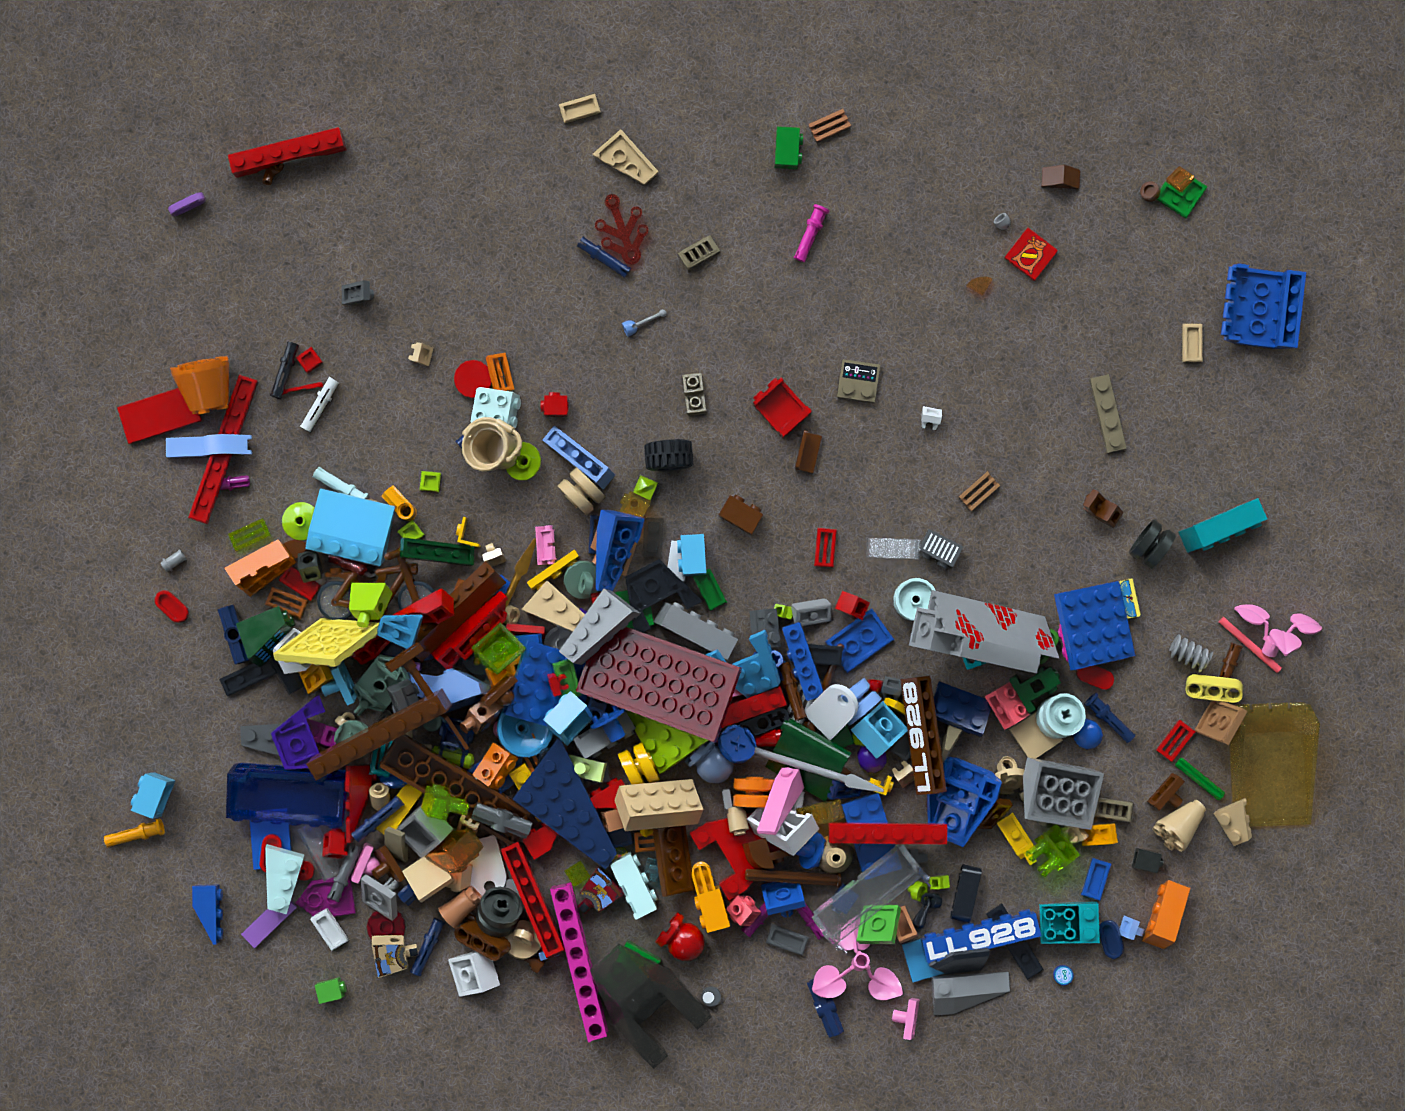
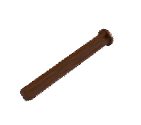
M746 869L745 880L829 885L839 888L841 874L840 872L837 874Z

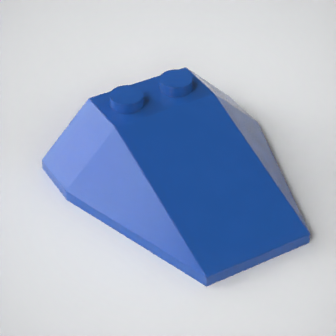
M947 757L943 763L947 791L927 794L928 823L947 824V841L964 847L998 800L1002 781L992 771L959 758Z

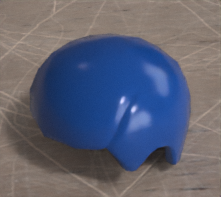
M1086 718L1084 726L1072 736L1079 747L1088 750L1096 748L1101 743L1103 733L1095 721Z

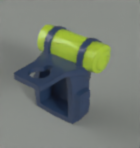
M450 718L469 747L474 741L475 733L473 730L465 733L461 729L460 723L465 720ZM442 722L439 736L441 737L439 746H434L432 750L463 769H471L474 764L473 754L469 753V749L465 750L461 745H458L444 722Z

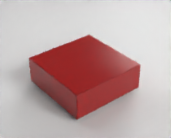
M312 347L296 357L307 374L323 363Z

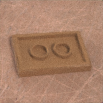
M1211 700L1196 726L1195 732L1229 746L1247 711L1226 702Z

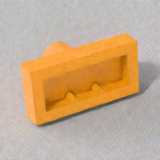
M1115 823L1092 825L1091 830L1085 829L1089 837L1082 841V846L1118 843Z

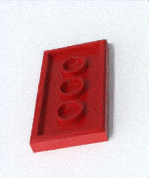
M179 388L117 407L128 444L202 421L201 414H192V411L189 410Z

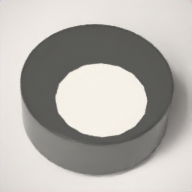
M708 986L702 991L701 998L705 1005L715 1006L720 1002L721 994L716 987Z

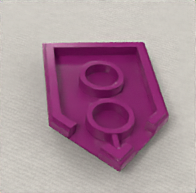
M351 876L347 881L349 884L344 888L339 902L327 898L334 884L333 877L311 881L295 903L312 916L326 908L329 909L333 917L355 914Z

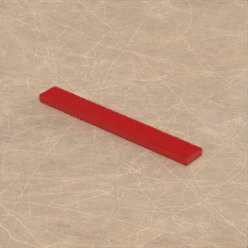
M242 375L238 376L218 434L240 435L258 384L257 380ZM233 454L210 455L188 517L189 519L208 525Z

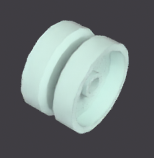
M912 578L901 583L893 596L894 607L897 613L904 619L914 621L917 607L928 609L931 591H936L934 586L921 578ZM916 596L919 602L914 603L912 598Z
M1067 693L1058 694L1042 701L1036 712V722L1040 731L1053 739L1064 738L1079 732L1084 726L1086 719L1085 708L1081 701Z

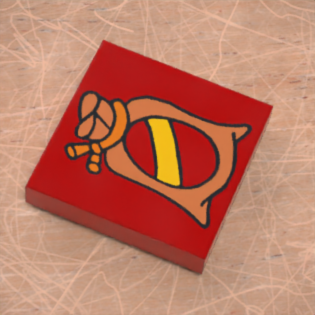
M1027 228L1004 259L1035 281L1058 250L1030 228Z

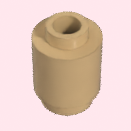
M376 783L370 787L371 805L375 810L379 811L390 802L389 788L383 783Z
M738 806L729 808L727 819L730 833H734V836L746 834L745 831L749 830L746 811H744L743 807Z

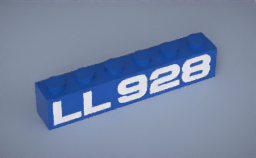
M1026 909L1019 911V915L1015 916L1005 914L1001 915L1000 919L994 921L992 918L984 919L978 925L973 923L964 924L962 929L947 928L943 930L944 933L937 935L936 932L927 933L924 935L925 938H920L925 960L929 964L934 960L940 961L946 958L945 955L951 952L981 948L991 949L1040 937L1041 932L1036 913Z

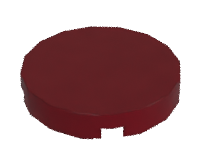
M378 911L373 912L368 919L367 932L371 940L372 936H403L405 933V919L399 911H397V917L393 921Z

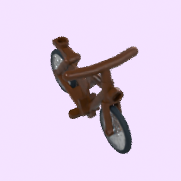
M400 545L396 550L384 555L386 560L397 558L399 565L380 568L375 571L378 579L374 583H385L388 575L400 573L390 588L392 596L388 603L389 605L405 581L406 585L398 595L400 610L435 592L430 585L421 581H415L413 575L418 574V563H408L406 559L400 558ZM331 568L330 572L325 573V577H340L345 581L326 583L318 592L317 605L320 612L330 620H345L352 615L349 610L351 584L361 582L358 581L356 572H341V568ZM388 605L383 616L388 614Z

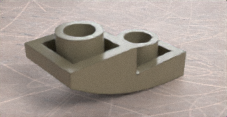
M701 373L682 375L687 415L707 414Z
M391 827L384 830L386 847L393 858L407 862L408 844H405V832Z

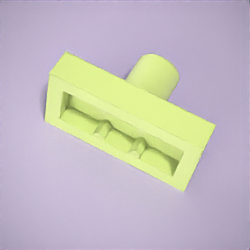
M569 755L575 772L581 778L603 782L607 763Z

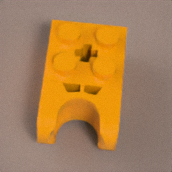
M704 861L695 863L692 867V878L697 893L694 900L697 910L701 909L702 915H700L702 929L706 928L707 933L730 927L720 886H715L710 866Z

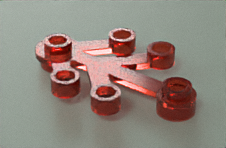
M610 194L605 198V206L612 211L618 229L607 225L602 219L595 222V228L599 232L608 233L622 240L624 247L613 243L609 237H604L601 245L606 250L610 249L621 254L625 263L629 265L636 264L641 258L639 247L644 237L648 235V227L644 224L638 226V234L633 244H631L629 237L637 220L642 216V210L640 207H633L631 209V217L625 227L618 208L620 206L619 197L615 194ZM613 198L616 202L615 204H609V200ZM639 210L640 214L638 216L633 215V211ZM600 222L604 224V227L601 229L597 227V224ZM640 228H645L646 232L641 234L639 230ZM609 240L611 244L604 246V241ZM634 252L635 256L633 258L628 257V253Z

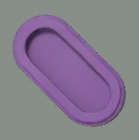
M202 192L196 193L174 203L168 210L171 216H178L203 204L206 199Z

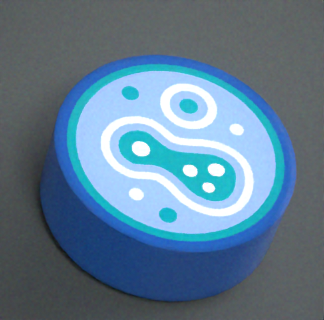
M1059 965L1053 971V978L1058 984L1067 985L1073 980V972L1068 966Z

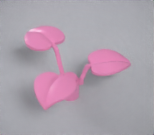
M1240 605L1234 608L1247 622L1255 625L1264 624L1263 640H1265L1262 652L1269 657H1276L1279 650L1284 656H1287L1301 647V640L1291 633L1293 629L1298 628L1304 634H1316L1322 630V626L1311 617L1304 614H1293L1290 618L1293 625L1286 633L1285 631L1272 629L1269 633L1270 636H1268L1269 623L1266 620H1269L1270 615L1264 609L1255 605Z
M858 915L853 916L846 922L840 933L842 947L845 950L854 949V952L857 954L852 959V965L840 975L838 969L834 966L826 965L821 967L814 977L813 993L823 998L837 997L846 989V983L842 979L843 976L853 969L856 971L866 969L869 977L872 979L868 983V990L875 999L883 1001L901 996V984L892 971L880 967L875 970L874 976L872 975L868 955L858 951L867 949L870 944H859L856 941L860 918Z

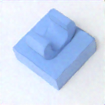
M1124 916L1119 930L1121 936L1134 940L1135 935H1143L1144 929L1138 927L1139 921Z

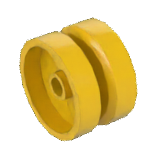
M643 742L633 746L636 759L633 758L628 750L618 754L631 785L644 784L642 775H645L648 783H655L660 780L656 771L657 767L650 753H647L644 748Z

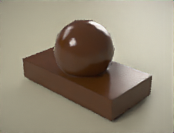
M507 673L480 700L488 707L496 701L500 706L511 705L514 701V693L510 688L518 680L510 673Z

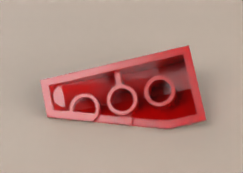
M370 765L346 766L345 792H349L346 810L350 812V816L346 817V843L353 842L354 837L351 833L358 829L370 797L369 789L374 785V781L378 780L376 774H369Z

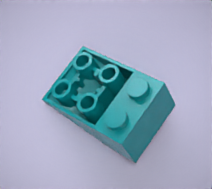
M1098 902L1039 904L1041 944L1100 943Z

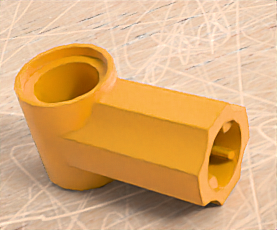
M394 485L383 493L381 497L389 505L395 506V512L401 519L405 521L415 519L417 515L416 508ZM410 507L411 514L404 517L402 513L404 508Z

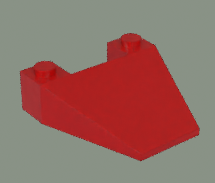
M753 812L746 813L747 818H748ZM722 818L705 822L689 833L699 850L715 840L719 844L734 870L733 874L719 881V885L728 900H731L746 891L753 882L745 880L746 869H756L747 861L743 844L763 838L754 834L749 822V830L745 831L746 834L734 836V833H730L728 819ZM767 841L770 853L780 850L779 847Z

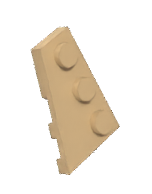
M621 129L592 154L597 159L644 186L659 173Z

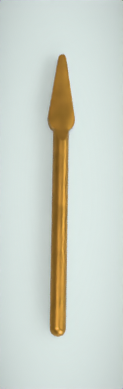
M536 538L531 541L515 565V574L505 593L508 597L505 608L508 606L522 575H525L528 571L536 545ZM496 630L480 645L473 660L474 665L477 666L481 663Z

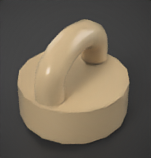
M507 606L505 608L507 618L503 623L516 624L520 618V611L514 606Z
M345 712L342 716L339 715L335 719V723L340 726L346 722L345 719L347 717L350 720H355V717L352 713Z

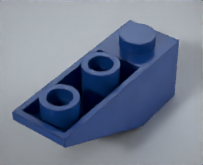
M219 884L192 886V906L213 945H216L223 939V928H220V920L223 919V909L220 908L223 891L219 889Z

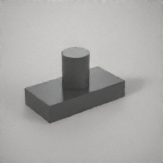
M363 280L342 285V305L371 301L374 297V291L370 289V281Z

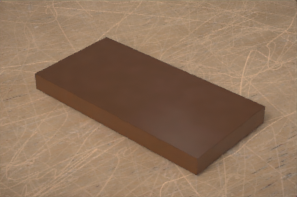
M686 826L653 828L662 897L695 890Z

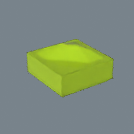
M640 475L633 494L651 501L658 482Z

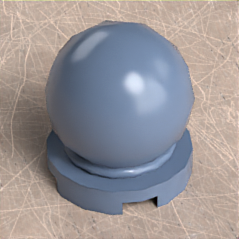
M708 741L695 750L694 754L690 758L687 757L684 762L689 767L696 765L697 772L703 780L714 784L724 782L732 774L734 763L727 760L721 754L719 746H715V742Z

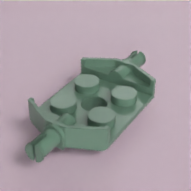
M379 654L353 687L360 701L359 706L354 710L355 714L359 711L358 716H361L367 708L384 711L391 703L387 688L405 679H410L403 665L393 672L388 671L384 664L394 657ZM375 682H383L384 689H378Z

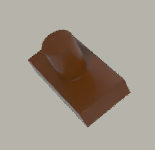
M1172 773L1147 802L1159 811L1167 802L1174 808L1180 806L1183 799L1176 794V791L1185 781Z
M386 845L373 852L380 862V865L371 871L377 880L386 874L398 883L406 878Z

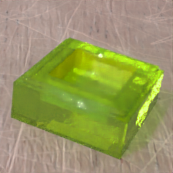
M581 860L564 870L574 887L591 877Z

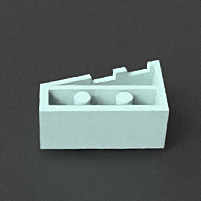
M630 851L611 861L610 866L626 896L627 902L634 912L635 919H638L657 909L656 900H658L654 889H649L647 885L649 879L645 872L641 873L638 867L641 863L637 855L633 856Z

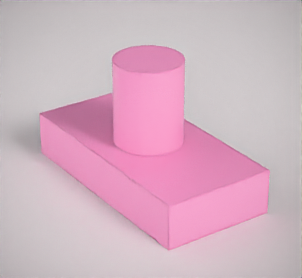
M909 999L907 1012L893 1011L892 1021L905 1024L903 1039L912 1040L914 1038L920 999Z

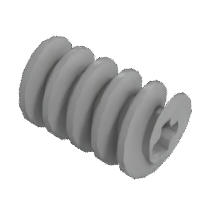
M1180 634L1175 637L1169 649L1171 651V658L1178 655L1179 662L1185 658V665L1191 661L1192 669L1197 665L1199 666L1198 672L1207 667L1213 656V652L1209 653L1207 648L1202 650L1201 645L1195 647V642L1191 641L1188 643L1187 638L1181 640Z

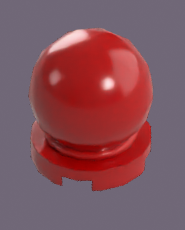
M677 912L669 921L671 923L670 928L667 932L662 931L655 942L659 947L667 945L669 953L674 958L681 961H692L701 955L705 939L698 926L692 923H683L684 916Z

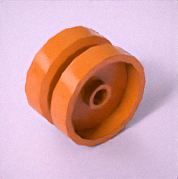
M764 777L734 778V789L745 791V793L733 796V806L765 807L769 794H763V792L771 791L775 779Z

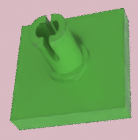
M863 905L856 941L859 944H895L901 907L899 905Z

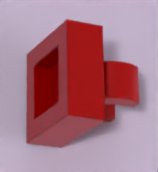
M555 673L547 675L554 697L562 695L560 689L566 690L569 688L568 684H560L562 679L567 678L565 674H560L558 677Z

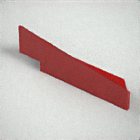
M499 591L470 616L431 655L446 670L451 669L460 656L466 660L506 620L507 612L505 611L508 597L502 591Z

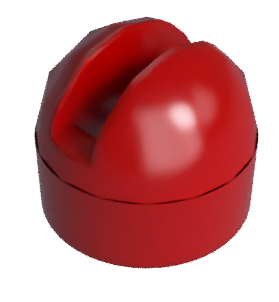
M868 679L870 684L869 691L879 693L882 689L883 681Z

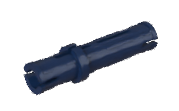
M584 236L577 245L578 248L590 254L592 259L596 258L623 276V278L627 276L626 272L631 270V267L620 262L602 250L600 245L596 246Z
M396 795L394 799L371 818H366L364 823L351 833L355 840L361 842L369 833L375 832L381 823L404 806L402 800Z
M437 918L433 919L428 933L424 935L425 940L418 952V956L410 969L411 973L417 976L422 975L433 947L439 941L438 936L445 924L444 921Z

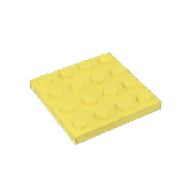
M320 618L274 652L273 655L275 660L284 661L285 663L298 662L299 664L308 663L316 666L329 665L330 667H336L344 659L352 656L353 652L357 649L362 648L366 642L376 637L379 623L369 622L367 628H362L357 625V621Z

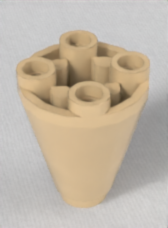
M1198 800L1189 802L1158 820L1152 830L1155 834L1162 837L1165 841L1164 845L1169 850L1176 849L1182 852L1188 847L1204 817L1206 808Z

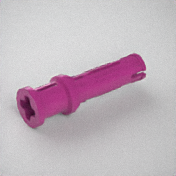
M817 204L813 206L814 211L810 219L807 220L808 226L794 256V259L804 263L818 231L823 228L822 223L826 214L830 212L827 208Z

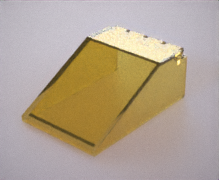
M1291 702L1290 708H1288V703H1271V709H1269L1268 703L1252 704L1251 709L1249 704L1235 705L1245 709L1247 713L1229 744L1232 803L1244 798L1247 800L1245 809L1246 814L1249 815V827L1311 824L1320 722L1311 705L1305 704V702Z

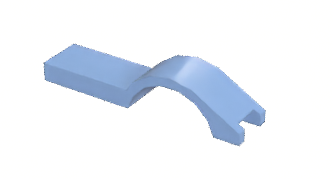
M217 434L203 437L166 438V457H205L213 454L252 455V451L248 450L247 440L252 439V435Z

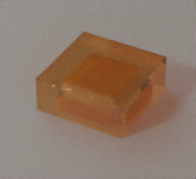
M1180 166L1166 178L1167 183L1180 192L1194 180V176Z

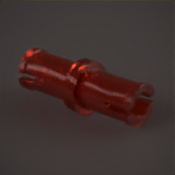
M329 554L328 561L341 566L343 570L355 572L359 576H363L366 573L367 565Z

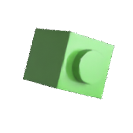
M340 977L315 984L319 1004L341 999L345 996L344 993L347 992L345 982L341 981Z

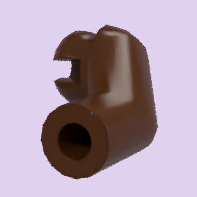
M280 163L266 168L262 181L263 184L271 185L273 177L283 170L284 164Z

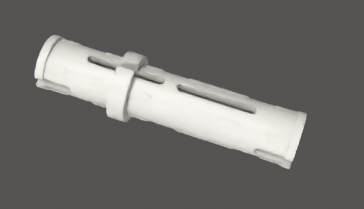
M330 377L328 378L321 392L318 391V397L300 427L311 432L328 401L331 402V396L339 382ZM328 388H329V389H330L329 392L327 393V395H326V397L324 398L323 402L320 403L321 400H322V398H323V396L325 395L326 391H327ZM319 406V409L317 410V412H316V414L314 415L313 419L310 420L311 417H312V415H313V413L315 412L316 408Z

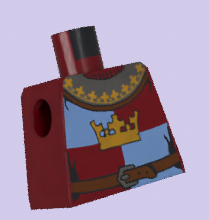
M598 866L580 892L585 899L578 905V908L584 914L592 907L600 912L621 897L624 892Z

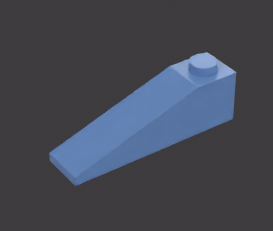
M553 426L543 438L547 445L574 467H577L603 490L614 478L615 474L606 465L556 426Z

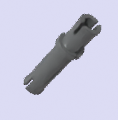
M354 844L350 845L348 855L345 857L337 877L333 879L334 884L327 896L328 899L339 902L344 888L349 884L347 881L362 851L361 847Z

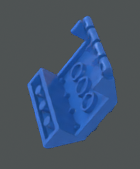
M1234 264L1232 267H1229L1227 280L1231 281V283L1226 286L1225 299L1228 302L1224 303L1223 318L1226 321L1222 322L1221 335L1224 336V340L1239 345L1271 349L1298 348L1306 272L1293 270L1276 272L1252 269L1246 264Z

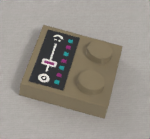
M842 359L837 398L875 403L880 365Z

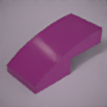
M309 718L307 719L316 742L329 747L336 744L334 736L338 728Z

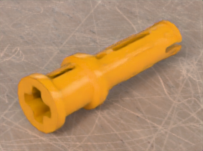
M160 818L148 824L140 823L136 828L104 836V842L108 848L140 838L147 840L150 836L158 834L161 836L165 834L164 824Z

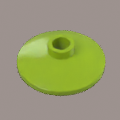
M522 442L520 456H517L515 465L506 469L508 474L517 480H528L534 477L541 465V457L537 448L530 443ZM524 459L528 460L526 465L523 464Z
M305 502L290 505L282 517V526L286 534L296 540H307L315 507ZM299 517L303 518L302 524L297 523Z

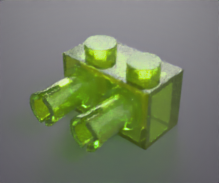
M433 784L432 787L426 786L421 809L427 817L447 821L449 812L467 815L469 803H465V799L451 797L448 791L444 790L443 786Z
M1057 824L1035 838L1034 841L1037 844L1025 852L1027 857L1033 854L1028 858L1032 862L1043 853L1047 856L1048 860L1037 868L1038 872L1046 869L1040 874L1043 877H1047L1055 869L1058 871L1068 866L1080 856Z

